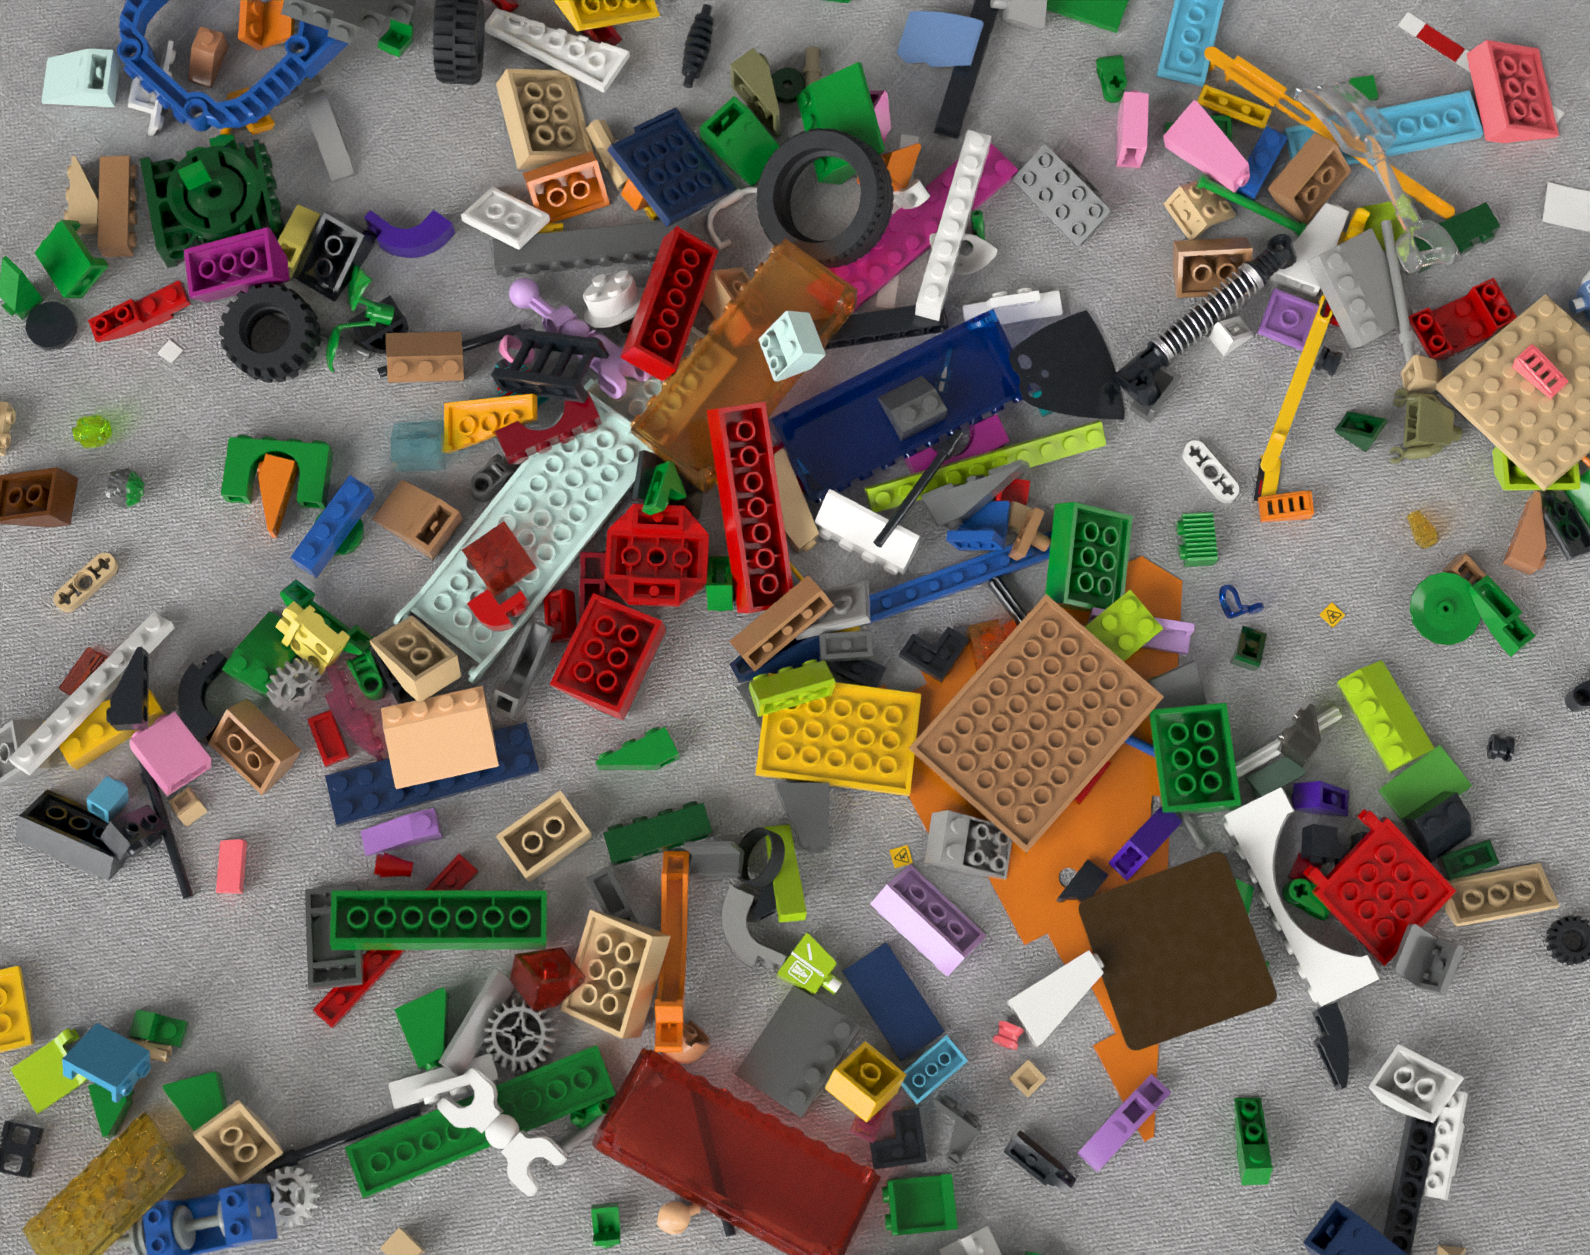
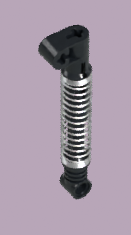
M1286 234L1273 236L1268 241L1265 251L1260 253V256L1258 255L1252 261H1246L1238 267L1240 275L1232 272L1234 280L1226 277L1228 285L1220 282L1222 290L1214 287L1216 295L1208 292L1210 300L1202 297L1204 305L1196 302V307H1190L1189 313L1184 312L1183 318L1178 317L1177 323L1171 322V328L1165 327V333L1159 332L1160 337L1154 336L1152 340L1150 339L1147 347L1113 375L1119 386L1143 406L1155 404L1161 396V390L1153 374L1162 366L1167 367L1178 358L1177 354L1183 355V349L1189 350L1190 344H1195L1196 339H1201L1202 334H1207L1208 329H1213L1214 324H1216L1214 318L1217 317L1218 322H1220V319H1226V314H1232V309H1238V304H1244V299H1250V294H1256L1257 291L1261 290L1267 284L1269 277L1279 269L1291 267L1297 260V254L1291 238ZM1246 292L1248 293L1247 298L1243 296ZM1240 297L1242 298L1241 303L1237 301ZM1234 302L1236 303L1235 308L1231 306ZM1228 307L1230 308L1229 313L1225 311ZM1222 312L1224 313L1223 318L1219 316Z

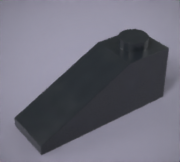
M143 647L136 648L110 699V708H107L106 711L107 722L117 731L148 729L149 653Z

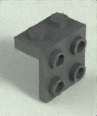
M1410 923L1406 928L1394 958L1392 971L1422 991L1446 996L1464 947L1458 943L1437 939L1418 925Z

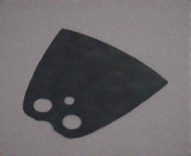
M1087 310L1068 316L1040 329L1020 342L1010 352L1009 361L1013 371L1020 378L1019 390L1026 403L1043 410L1070 416L1125 420L1122 393L1119 384L1113 376L1116 371L1098 327ZM1020 355H1027L1031 359L1032 366L1029 369H1023L1019 366L1018 357ZM1042 370L1048 371L1049 376L1047 378L1040 375ZM1035 383L1041 388L1042 393L1040 397L1034 398L1029 395L1027 390L1029 384Z

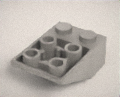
M950 810L934 812L931 817L924 864L946 870L1006 879L1012 840L992 822Z

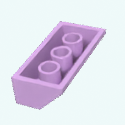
M911 864L893 878L871 903L881 916L885 917L900 934L904 935L919 952L923 953L947 977L987 936Z

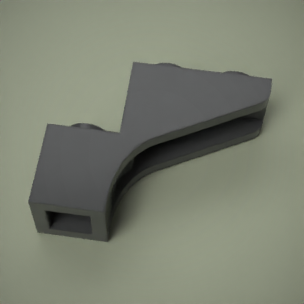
M533 618L529 620L504 678L495 689L490 709L514 719L526 703L531 683L544 667L555 628Z

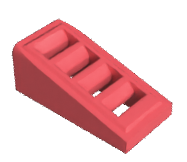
M1533 344L1527 347L1515 359L1512 366L1513 369L1549 399H1552L1569 382ZM1530 358L1532 362L1528 365L1526 361ZM1537 365L1541 367L1538 371H1533ZM1547 372L1549 375L1542 380L1540 377ZM1554 378L1557 382L1549 388L1547 384Z

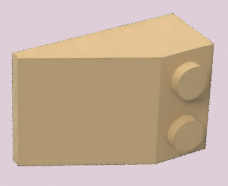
M412 615L370 640L371 646L401 686L419 703L461 677L457 655Z
M240 1100L234 1102L193 1132V1136L237 1185L242 1184L284 1153L275 1134L260 1117Z

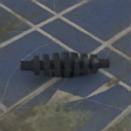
M703 4L701 13L695 15L694 22L685 40L681 73L685 76L683 86L686 88H692L694 79L700 77L701 70L704 68L711 49L714 19L710 16L712 6L708 4Z

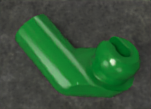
M974 210L970 213L973 235L985 240L983 212L981 210ZM968 241L969 246L973 248L972 243Z
M606 1101L593 1104L581 1111L572 1113L570 1121L577 1128H584L596 1118L609 1112V1105Z

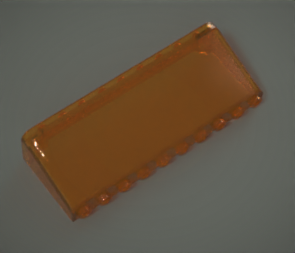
M784 239L780 245L778 243L774 245L769 253V259L757 266L750 282L746 281L741 286L739 296L734 301L730 300L727 303L722 317L719 320L716 318L708 328L709 333L704 339L699 338L693 346L694 351L692 354L680 361L677 368L678 371L673 377H667L662 384V391L657 396L653 395L646 404L647 409L642 415L638 414L630 425L632 427L630 429L631 434L665 462L671 461L674 463L677 472L704 494H707L717 483L707 410L766 402L769 418L805 373L802 372L781 381H774L758 339L786 311L806 312L811 315L824 349L851 315L857 303V289L787 239Z

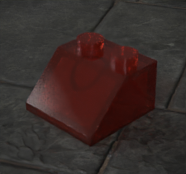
M505 521L462 549V552L494 597L537 569Z
M562 947L515 954L510 982L533 1011L557 1007L586 979V976Z

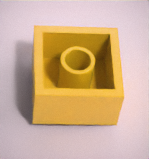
M865 1041L834 1069L825 1089L867 1123L897 1094L907 1074Z

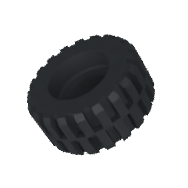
M483 0L435 1L433 56L436 79L441 83L475 85L480 82L485 46Z
M262 283V288L255 284L249 286V291L246 293L240 291L236 294L238 299L235 302L230 300L228 303V313H223L221 317L224 326L219 327V334L224 339L220 342L222 348L227 352L226 356L241 371L251 378L261 379L263 382L271 383L274 379L279 383L285 382L286 376H290L292 379L299 376L297 371L301 368L305 371L310 366L307 362L310 358L315 359L317 352L314 350L315 346L319 347L321 343V338L317 335L321 332V327L316 321L318 317L315 311L297 292L278 283L275 287L271 283ZM269 314H285L290 319L291 326L286 342L273 352H256L251 345V334L256 323Z

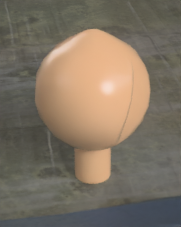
M669 1201L660 1208L657 1224L668 1234H680L688 1227L691 1216L700 1213L701 1208L697 1202L686 1206L679 1201Z

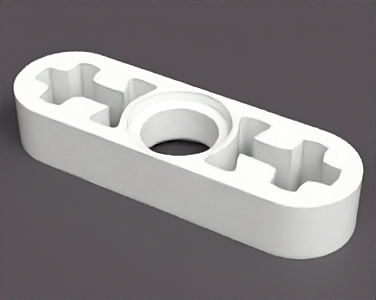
M1190 441L1187 443L1182 453L1187 465L1218 501L1222 503L1233 502L1239 493L1238 483L1202 442ZM1191 449H1192L1193 451H1196V450H1199V451H1200L1198 457H1197V456L1191 457V456L1189 455L1190 452H1191ZM1200 460L1203 462V464L1201 465V467L1198 466L1199 463H1200ZM1207 466L1214 467L1217 470V476L1214 478L1207 477L1204 473V468ZM1221 477H1223L1224 479L1222 480L1221 484L1218 483L1217 486H1215L1214 484L1217 483ZM1224 488H1232L1230 494L1226 493L1224 495L1222 493Z

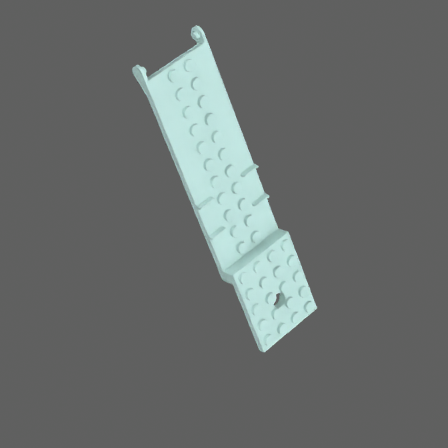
M692 326L677 373L673 377L667 378L662 382L652 376L646 381L640 382L632 377L625 376L624 378L627 383L625 395L618 399H614L602 391L599 387L598 379L594 381L590 378L584 388L586 391L588 390L602 421V424L598 426L599 428L588 434L583 432L576 435L575 439L569 443L562 444L560 442L553 445L552 449L546 453L538 454L537 452L528 456L529 459L521 464L423 588L397 614L393 624L396 625L410 617L412 613L480 664L477 668L473 666L468 672L470 675L469 682L472 684L477 683L596 532L601 530V526L623 498L629 495V491L635 484L639 451L646 450L664 456L737 364L738 359ZM562 415L558 418L554 425L561 419ZM489 589L499 605L519 591H522L530 604L526 606L527 610L518 617L512 616L509 618L514 625L512 629L493 631L480 623L467 603Z

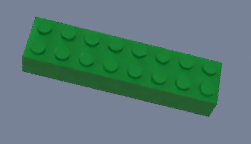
M332 891L331 950L546 949L547 891Z

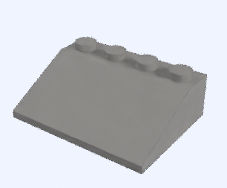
M1372 228L1308 260L1351 349L1360 347L1399 326L1388 260ZM1405 296L1408 316L1414 313Z

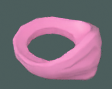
M505 335L500 342L499 353L512 363L515 357L508 352V349H520L522 343L514 336ZM532 348L528 358L524 361L526 365L534 361L535 352Z

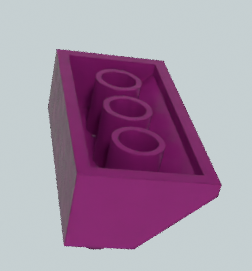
M268 227L184 249L189 298L211 302L235 296L240 291L246 293L249 291L248 287L255 284L262 288V283H271L274 286L277 283L281 284L290 281L287 256Z

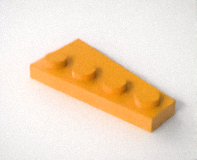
M524 394L444 403V452L450 454L495 437V430L519 421L523 426L537 421V395Z

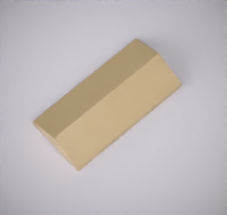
M1540 863L1460 877L1451 881L1447 880L1456 892L1444 904L1446 914L1456 927L1559 907V903Z

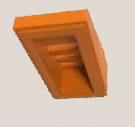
M1311 490L1258 497L1260 522L1311 519L1314 515ZM1299 501H1303L1304 510H1300ZM1278 502H1282L1283 513H1279ZM1289 502H1293L1294 511L1292 512L1289 509ZM1267 503H1272L1273 514L1269 515Z

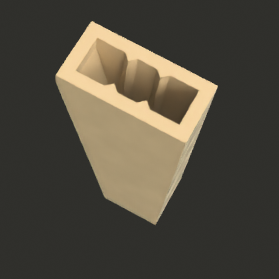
M782 448L774 454V462L786 540L797 554L802 550L806 553L817 544L815 540L818 538L819 532L788 456Z

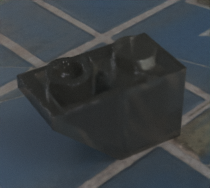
M1311 703L1305 710L1302 707L1298 710L1292 719L1296 723L1291 729L1286 727L1277 739L1281 742L1277 750L1302 768L1321 743L1315 706Z

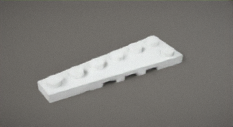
M497 8L484 24L486 33L603 93L607 91L630 57L629 51L603 42L600 44L592 42L587 37L581 35L577 37L559 28L555 30L546 27L544 23L528 20L525 17Z

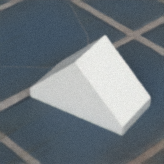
M1237 316L1217 322L1209 339L1220 353L1226 356L1249 340L1254 333L1241 317Z

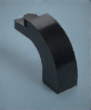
M219 651L207 656L200 669L192 663L184 673L178 690V707L181 717L188 729L206 746L219 724V721L207 709L206 693L211 683L223 672L222 669L228 661Z

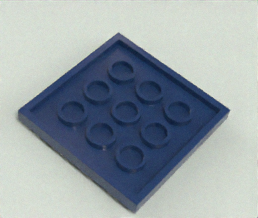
M679 113L611 144L607 149L666 227L722 200L737 190V187Z

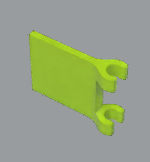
M1410 198L1363 206L1362 208L1370 212L1363 230L1366 231L1372 228L1382 250L1386 251L1381 222L1391 220L1397 257L1401 256V263L1411 261Z
M70 1028L65 1029L54 1040L11 1068L12 1073L36 1114L41 1113L82 1084L90 1081L80 1074H77L73 1080L63 1076L62 1058L69 1052L66 1046L80 1038L75 1028L72 1030Z

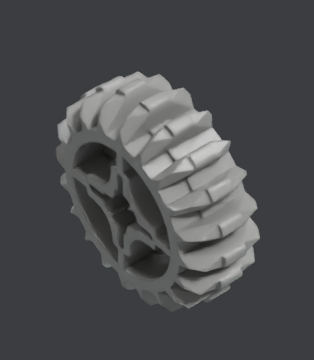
M513 999V1008H509V1005L503 1002L502 1006L505 1009L503 1013L497 1008L493 1010L498 1015V1018L496 1020L492 1017L488 1018V1022L493 1023V1027L484 1028V1031L491 1033V1036L485 1037L483 1041L484 1043H493L486 1051L487 1053L497 1052L492 1058L494 1062L503 1058L501 1062L502 1068H506L508 1063L511 1062V1070L516 1071L517 1065L520 1063L522 1071H527L526 1062H530L531 1066L536 1068L537 1063L534 1059L538 1057L544 1062L546 1058L541 1054L542 1051L552 1052V1049L546 1046V1043H555L556 1039L548 1036V1033H554L556 1029L552 1026H546L553 1019L551 1016L542 1018L547 1012L545 1008L536 1012L539 1005L537 1002L532 1003L531 1007L528 1008V999H523L522 1006L519 1007L518 1000ZM519 1014L514 1026L500 1028L507 1018ZM527 1015L537 1019L541 1028V1034L528 1030ZM522 1027V1031L528 1036L517 1043V1038L509 1033L514 1034L515 1031L518 1032L517 1029ZM498 1036L511 1039L512 1056L502 1050ZM539 1042L538 1046L531 1053L520 1056L525 1044Z

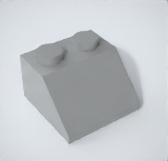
M40 719L11 720L0 728V786L37 777L50 769V756L31 775L14 766L8 759L41 726Z

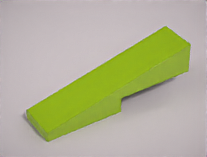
M790 824L764 827L779 834L785 846L783 865L773 880L778 921L780 923L805 920L807 910ZM767 835L765 836V842L769 862L771 855V840L770 837Z

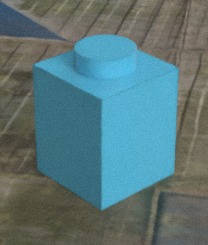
M106 776L87 797L88 811L109 824L129 802L127 786L120 780H113Z

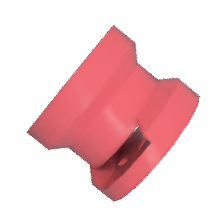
M999 1021L998 1034L994 1035L992 1041L1000 1046L1017 1051L1019 1046L1017 1041L1019 1035L1023 1034L1024 1029L1005 1021Z

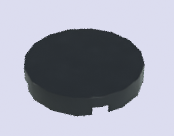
M46 302L38 305L30 312L26 319L25 330L28 338L38 348L52 351L51 349L64 348L73 340L77 331L76 319L74 314L65 305L58 302Z

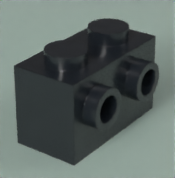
M147 804L110 821L100 839L119 860L129 856L133 858L145 848L149 847L152 849L163 840L161 836L167 829V826Z

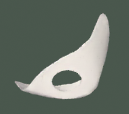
M932 233L930 235L929 239L932 248L937 233ZM965 233L963 240H968L972 243L973 251L968 256H964L959 252L953 272L957 274H970L980 270L994 259L997 249L985 240Z

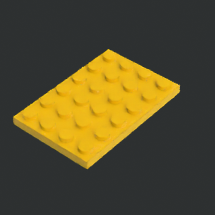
M835 682L836 684L831 696L763 715L755 776L807 783H829V786L903 796L910 795L915 754L909 750V747L917 738L921 694Z

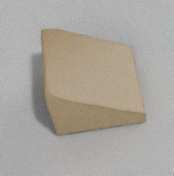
M1011 501L1008 527L1018 534L1027 512L1033 508Z
M190 786L168 801L177 817L185 826H189L207 812Z

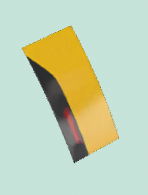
M1281 458L1278 459L1277 465L1272 472L1263 471L1259 463L1253 501H1258V497L1276 495Z

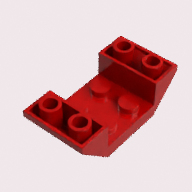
M1494 277L1472 287L1467 295L1431 311L1430 307L1408 316L1410 326L1427 356L1435 360H1446L1491 339L1517 318Z

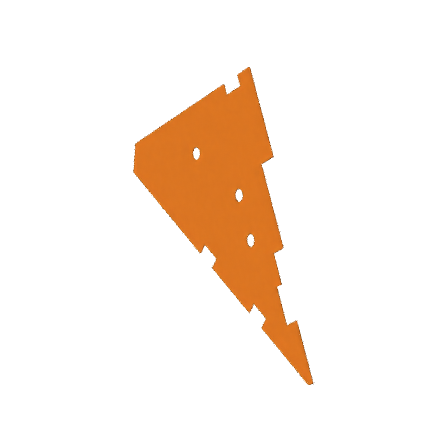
M1142 556L1128 562L1125 593L1131 590L1153 617L1180 621L1182 581ZM1063 608L1083 627L1088 624L1090 612ZM1013 620L971 640L943 683L921 671L927 684L911 691L912 693L921 694L917 738L1014 631L1017 625ZM1140 648L1124 662L1148 682L1149 679L1178 667L1179 654ZM883 684V685L877 687V688L887 689V687H886L885 684ZM1148 715L1131 735L1153 745L1150 717ZM1123 743L1108 760L1111 765L1083 802L1079 805L1073 800L1027 853L1012 841L1006 879L988 877L1023 944L1026 945L1048 934L1064 965L1089 950L1092 955L1094 953L1079 914L1078 908L1081 902H1078V900H1065L1063 903L1056 901L1065 889L1059 882V873L1063 869L1072 868L1078 872L1088 859L1107 873L1108 877L1093 896L1168 869L1169 837L1128 881L1108 864L1126 842L1151 817L1152 796H1160L1155 757L1126 743ZM914 755L909 798L928 833L932 813L950 810L989 821L921 759ZM1101 976L1091 988L1116 1034L1093 1045L1124 1103L1151 1074L1157 1079L1159 1043L1137 1051L1127 1047ZM1155 1111L1138 1128L1144 1142L1154 1137Z

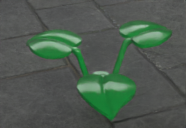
M359 265L355 266L348 286L347 303L351 306V311H355L358 302L366 305L365 317L369 318V321L338 324L337 327H333L326 347V361L330 371L334 373L333 360L340 333L344 328L375 327L376 322L390 325L393 319L394 306L371 301L361 296L372 279L365 273L364 269H360Z

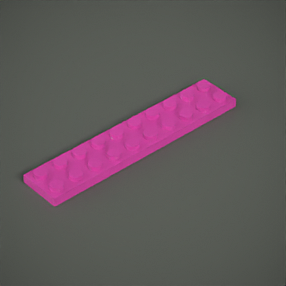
M991 142L971 212L977 209L1018 173V169ZM958 160L925 187L930 197L924 203L912 209H903L901 207L891 216L889 225L885 233L882 234L881 240L877 242L874 248H871L868 254H865L861 259L858 258L857 261L849 265L828 268L806 287V291L831 317L853 314L931 248L929 238L932 233H937Z

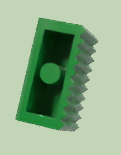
M1213 511L1182 513L1179 520L1176 521L1177 536L1181 535L1182 545L1178 546V555L1180 560H1184V567L1215 565L1218 555Z

